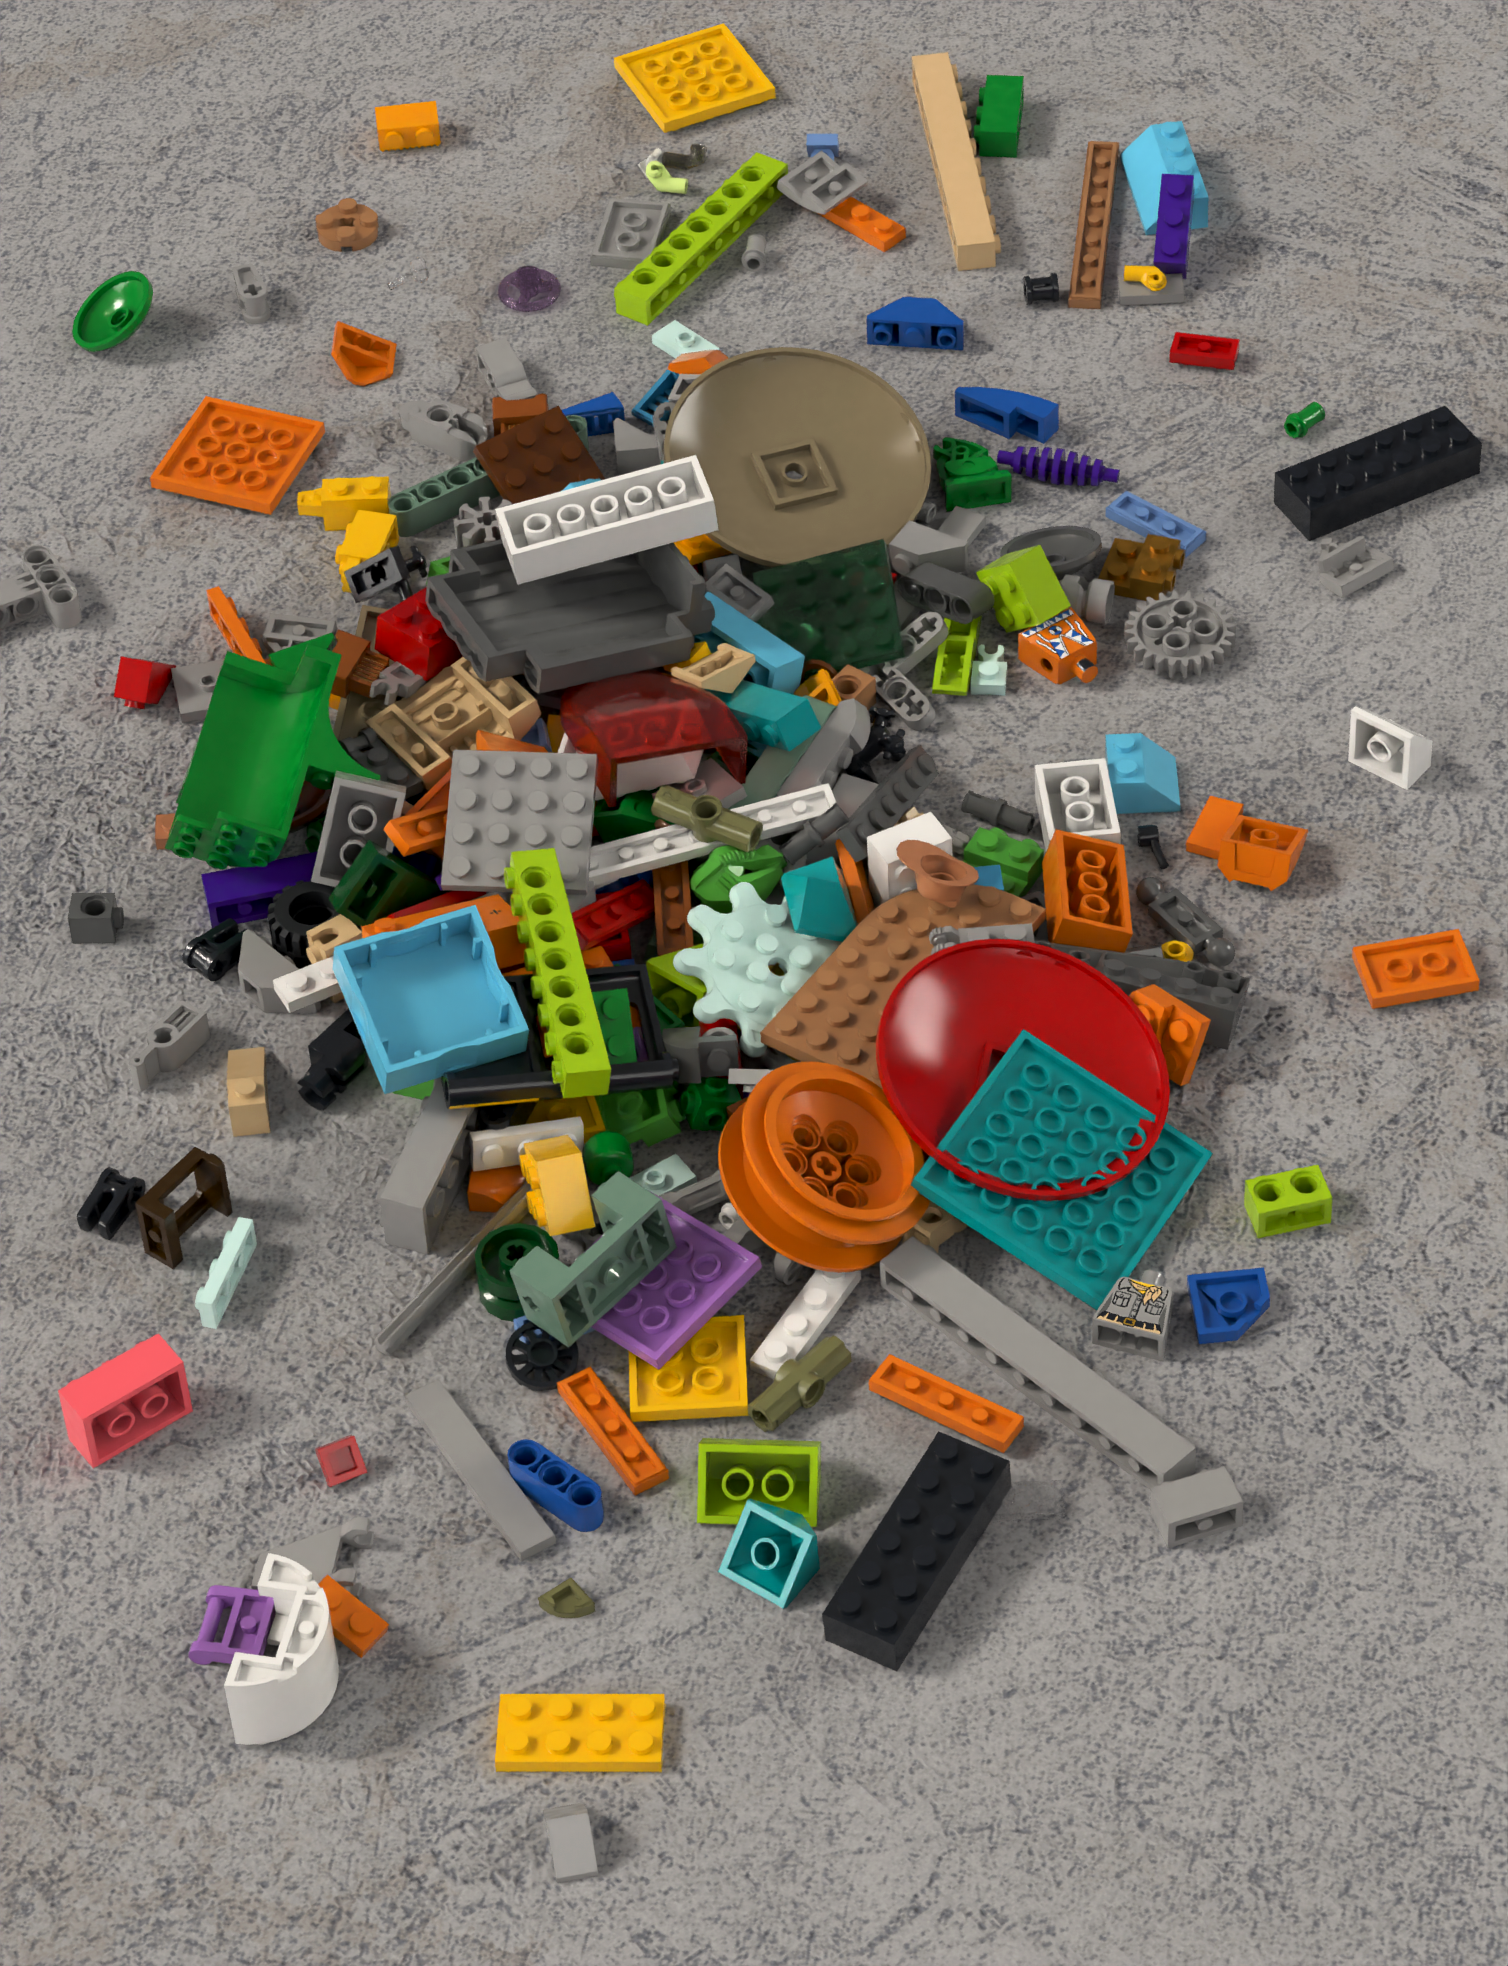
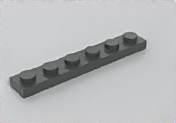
M921 745L912 748L849 817L850 821L841 826L836 832L855 863L868 856L867 837L893 827L939 774L933 758L924 751Z

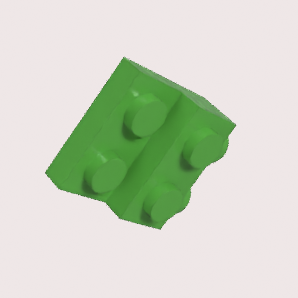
M979 827L964 849L963 862L973 867L1000 865L1004 891L1022 897L1027 895L1043 872L1044 849H1041L1038 843L1032 839H1023L1021 842L1010 838L1000 828L994 827L987 830Z
M673 1081L672 1088L594 1095L606 1131L617 1132L625 1136L630 1144L642 1139L650 1147L681 1133L680 1121L686 1119L685 1114L681 1111L680 1102L674 1099V1094L680 1091L677 1081Z

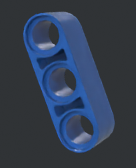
M523 1439L510 1446L507 1454L509 1472L527 1497L577 1531L590 1532L601 1526L604 1520L602 1492L596 1482L538 1442Z

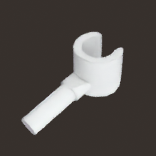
M656 148L647 159L638 164L646 178H648L646 166L651 161H657L662 153L659 148Z

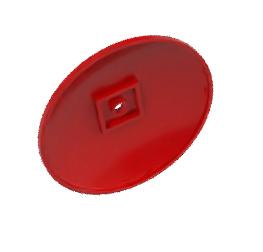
M984 939L964 942L942 949L919 962L900 980L892 991L879 1021L876 1037L878 1074L884 1094L897 1119L911 1138L939 1164L960 1178L992 1192L1035 1201L1068 1200L1092 1195L1109 1188L1132 1173L1148 1156L1165 1124L1170 1096L1169 1074L1161 1045L1153 1028L1132 999L1113 981L1087 963L1054 948L1013 939ZM1023 1029L1156 1115L1155 1123L1140 1118L1138 1126L1144 1130L1147 1140L1139 1150L1122 1151L1129 1160L1127 1165H1125L1122 1159L1116 1157L1106 1167L1118 1172L1107 1174L1098 1170L1093 1174L1102 1175L1106 1179H1091L1083 1187L1081 1184L1085 1177L1068 1183H1057L1061 1190H1056L1047 1185H1039L1034 1190L1031 1189L1033 1184L1028 1183L1020 1186L1010 1185L1000 1178L978 1169L979 1174L957 1163L961 1161L960 1159L953 1156L946 1149L944 1152L940 1151L937 1146ZM1134 1133L1128 1145H1140L1142 1137Z

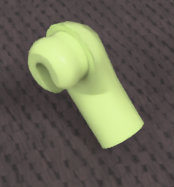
M651 161L647 164L646 175L657 191L679 194L687 193V178L672 177L665 166L659 161Z

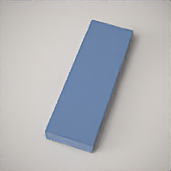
M1125 491L1106 507L1107 518L1145 538L1148 534L1181 540L1180 549L1185 550V558L1206 541V531L1128 491Z

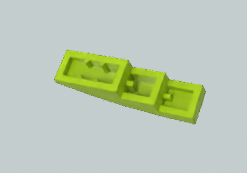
M982 615L968 624H961L944 617L949 633L945 641L938 646L932 694L967 696L972 675V664L976 656Z

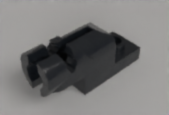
M349 1008L308 1045L311 1067L297 1082V1084L302 1086L298 1092L310 1106L317 1110L324 1111L336 1100L334 1093H343L347 1086L369 1065L366 1048Z

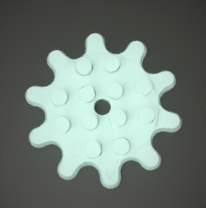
M741 882L734 885L729 893L733 907L731 913H719L706 905H698L689 911L687 921L702 936L704 944L702 948H686L677 952L673 959V965L679 973L697 977L706 985V995L694 1004L693 1014L700 1022L711 1024L724 1018L733 1020L741 1029L739 1043L741 1050L750 1057H760L767 1049V1045L761 1043L760 1032L842 942L795 933L786 896H784L781 905H771L761 900L753 885ZM779 963V967L785 975L778 976L773 974L768 966Z

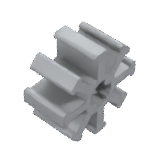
M490 497L479 498L480 512L468 507V504H463L459 508L460 520L454 519L457 548L501 539L496 510L491 509ZM503 499L497 508L512 505V502Z

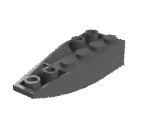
M1043 940L1035 941L1036 944L1054 948L1087 963L1113 981L1128 996L1135 990L1152 984L1157 985L1211 1019L1203 1044L1228 1050L1237 1028L1250 978L1242 977L1230 970L1219 971L1207 968L1196 961L1184 962L1050 943Z

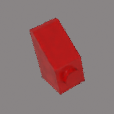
M121 656L114 697L125 699L124 706L145 709L146 703L158 704L172 679L171 668H176V665Z

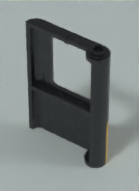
M646 963L586 969L591 992L628 989L629 1004L638 1012L648 1061L610 1065L611 1075L608 1094L672 1088L673 1081L679 1080L677 1058H671L669 1051H665ZM533 974L503 976L510 984L529 1028L526 1051L456 1073L444 1072L441 1082L447 1109L563 1098L560 1083L554 1084L552 1070H548L545 1065L536 1022L540 1002L539 998L533 999L531 992V977Z

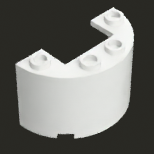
M271 1553L267 1555L257 1587L259 1596L273 1597L276 1615L267 1640L268 1644L277 1645L279 1648L276 1657L235 1652L224 1688L236 1744L264 1745L298 1733L323 1713L333 1698L338 1683V1658L329 1605L323 1587L320 1588L313 1579L312 1573L304 1566L289 1558Z

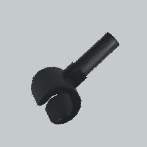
M1156 825L1138 826V846H1151V851L1160 868L1166 869L1169 864L1159 844L1158 827Z

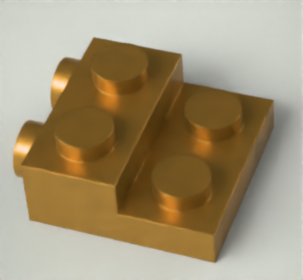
M1148 534L1144 543L1115 538L1098 579L1114 581V595L1143 601L1150 597L1157 601L1159 600V593L1162 592L1166 596L1167 591H1173L1176 581L1175 571L1176 569L1181 570L1183 567L1185 550L1180 549L1181 540Z

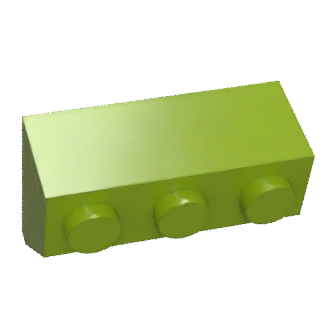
M702 1438L698 1443L697 1523L738 1524L747 1499H753L802 1514L811 1527H817L821 1483V1441Z

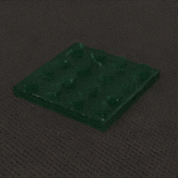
M884 539L753 573L754 584L772 596L775 603L760 618L761 627L805 656L804 662L812 659L824 661L830 664L838 674L847 664L861 669L905 657L888 550ZM810 669L806 671L804 682L810 676L818 674L819 670Z

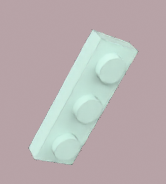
M238 1217L232 1231L228 1230L223 1240V1250L219 1258H215L211 1263L209 1279L205 1287H200L197 1292L195 1307L199 1310L203 1327L217 1329L257 1246L253 1219Z

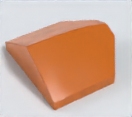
M337 321L331 355L348 381L354 385L366 386L392 376L397 344Z
M720 350L683 353L669 363L667 370L678 374H702L719 362L728 359V357Z

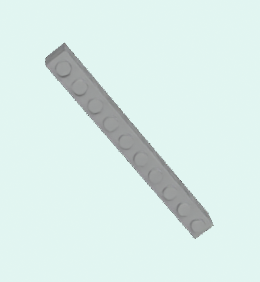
M912 1236L880 1261L882 1288L1148 1489L1158 1486L1165 1481H1175L1195 1473L1196 1447L1189 1438L1177 1434L1165 1425L1157 1414L1149 1413L1137 1404L1130 1394L1118 1390L1099 1371L1090 1369L1078 1360L1071 1350L1063 1349L1051 1340L1043 1329L1035 1328L1023 1319L1016 1309L1007 1307L996 1299L988 1288L979 1286L968 1278L961 1268L956 1265L952 1266L941 1258L934 1248L924 1245Z

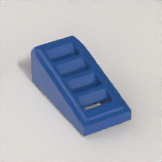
M614 392L562 410L565 416L578 415L585 418L588 437L614 433L613 421L616 418L625 421L624 407Z

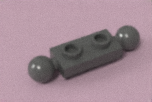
M1147 877L1139 882L1136 888V895L1139 901L1148 905V915L1176 940L1187 943L1192 948L1194 955L1206 949L1207 959L1214 966L1224 967L1233 961L1235 948L1228 939L1223 938V928L1178 889L1165 894L1163 883L1154 877Z

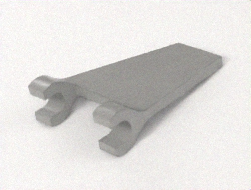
M355 1517L340 1526L259 1554L251 1588L258 1590L257 1585L267 1555L271 1553L289 1558L304 1566L312 1573V1577L317 1584L328 1574L359 1599L362 1585L361 1583H355L358 1574L357 1570L352 1568H343L337 1572L335 1570L343 1542L359 1549L372 1548L375 1534L374 1531H368L370 1526L369 1518Z

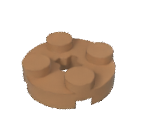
M352 198L340 200L338 205L326 209L315 218L319 242L324 247L333 251L342 252L341 247L351 246L352 251L361 250L370 246L378 237L379 223L377 213L365 205L357 204L356 200Z

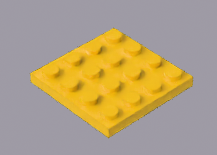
M724 23L614 57L615 69L664 133L676 131L698 122H704L708 119L776 98L773 84Z

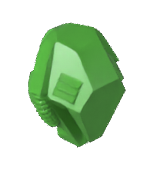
M769 844L749 852L730 845L721 846L712 850L708 860L694 870L690 878V888L701 905H706L719 913L729 914L733 910L729 893L734 885L741 882L750 883L761 900L765 902L783 876L782 869L787 866V861L782 853L775 850ZM745 869H748V870L753 871V872L744 874Z

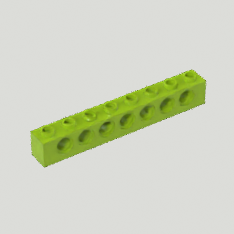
M758 152L747 162H744L729 179L724 181L720 188L708 196L696 211L692 212L677 229H674L659 246L653 249L648 257L636 265L634 270L614 288L616 313L648 326L783 195L777 189L779 179L788 174V164Z
M555 848L511 852L510 867L504 868V882L506 889H512L513 892L510 899L511 911L513 916L519 917L517 923L519 943H525L526 949H524L526 971H532L533 973L531 977V992L533 999L539 998L540 1002L538 1005L540 1027H546L547 1030L544 1038L547 1055H553L554 1058L551 1066L554 1084L560 1083L563 1098L608 1094L611 1067Z

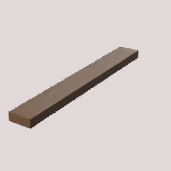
M1088 141L1068 308L1101 309L1119 157V142Z

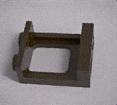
M194 1147L135 1203L146 1254L174 1269L183 1261L179 1237L207 1210L213 1208L227 1217L233 1213L225 1165L218 1156L212 1153L208 1154ZM194 1171L197 1186L196 1192L174 1213L173 1209L164 1205V1199Z

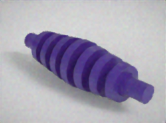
M1018 446L1014 452L999 450L997 455V463L1011 465L1013 472L1021 474L1024 467L1026 468V476L1034 478L1036 470H1039L1038 479L1046 482L1051 472V484L1059 485L1063 474L1064 485L1072 486L1075 476H1078V486H1086L1088 478H1090L1091 486L1096 487L1103 481L1118 483L1120 470L1106 468L1103 465V460L1096 458L1094 465H1090L1091 457L1083 455L1080 463H1078L1077 452L1070 451L1067 461H1065L1066 453L1065 449L1062 448L1056 449L1054 459H1052V448L1044 447L1041 457H1039V447H1031L1027 455L1026 448Z

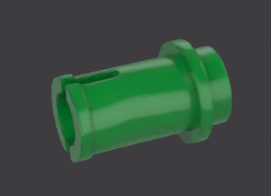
M1312 402L1300 412L1288 415L1284 423V429L1290 437L1302 438L1307 434L1308 429L1325 419V411L1319 403Z

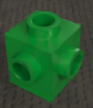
M702 1077L701 1083H689L687 1091H684L681 1095L680 1108L682 1113L685 1114L691 1129L723 1131L727 1122L726 1107L742 1099L736 1084H728V1079Z

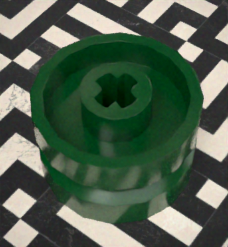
M523 1223L510 1224L489 1232L479 1242L475 1252V1263L480 1301L488 1313L501 1320L511 1322L525 1315L509 1270L515 1266L520 1258L526 1256L536 1246L559 1260L557 1243L552 1236H549L547 1231L535 1225Z

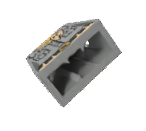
M1146 1270L1143 1272L1140 1280L1129 1277L1119 1278L1093 1316L1092 1344L1163 1362L1173 1307V1291L1163 1286L1165 1282L1163 1275L1155 1270Z

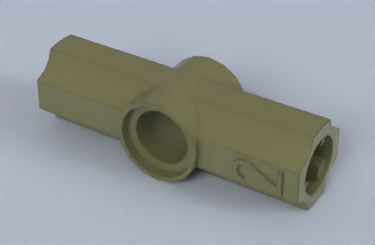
M668 785L660 787L655 794L651 807L652 815L692 830L693 836L701 842L709 843L718 840L745 852L754 851L763 831L761 822L723 808L721 801L715 796L701 795L695 797Z
M833 1335L832 1337H825L799 1361L795 1359L787 1360L777 1371L774 1383L748 1405V1415L753 1419L755 1425L764 1432L768 1430L774 1431L801 1406L806 1409L811 1408L819 1401L824 1393L826 1384L851 1362V1352L846 1348L842 1340Z

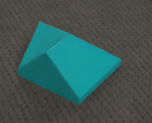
M833 856L783 874L781 881L795 933L843 942L857 927L847 885Z
M747 1499L718 1572L779 1607L787 1608L820 1569L817 1535L802 1514L753 1499Z

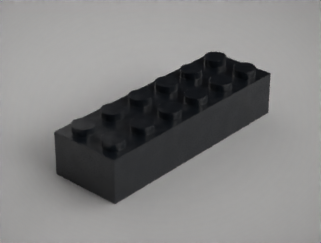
M1443 406L1275 472L1274 504L1307 540L1311 541L1480 474L1482 443L1446 406Z
M938 1431L822 1613L825 1640L894 1671H898L1011 1490L1010 1461Z

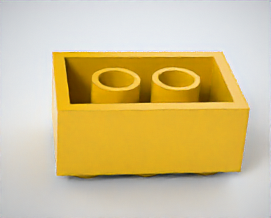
M568 1135L524 1143L525 1154L519 1155L520 1167L523 1178L526 1177L527 1183H530L532 1191L526 1192L529 1212L533 1214L534 1220H537L538 1226L544 1227L549 1236L595 1227L582 1153Z

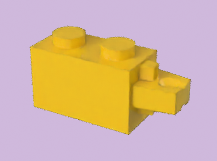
M389 476L322 479V488L298 492L299 515L323 517L325 531L346 530L348 523L353 522L358 510L389 514L388 501L391 498Z
M358 510L353 522L348 523L344 542L337 546L335 562L340 565L339 574H341L343 592L352 593L344 574L346 570L388 548L397 546L399 533L396 515Z

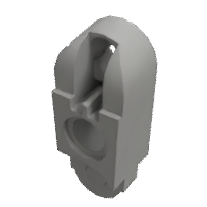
M435 398L431 403L422 400L409 401L404 403L399 409L400 423L403 429L410 431L412 440L455 459L469 461L476 456L473 452L475 446L488 440L484 419L477 414L468 412L467 408Z

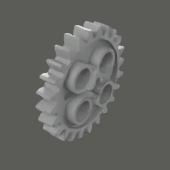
M1174 590L1172 597L1167 598L1161 592L1159 593V600L1156 601L1153 598L1147 597L1146 605L1137 603L1136 612H1129V619L1125 621L1124 644L1127 645V653L1134 654L1133 661L1135 663L1143 661V669L1145 670L1152 666L1156 667V675L1167 670L1169 678H1172L1176 672H1181L1183 678H1187L1188 671H1193L1197 676H1201V668L1212 672L1214 671V663L1223 665L1224 656H1231L1232 648L1235 647L1236 624L1232 623L1233 615L1226 614V606L1216 607V599L1205 602L1204 594L1202 593L1196 598H1191V592L1187 591L1184 597H1179L1177 591Z

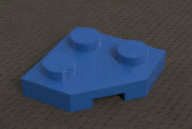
M1264 1267L1187 1275V1288L1198 1344L1237 1341L1270 1307V1294Z

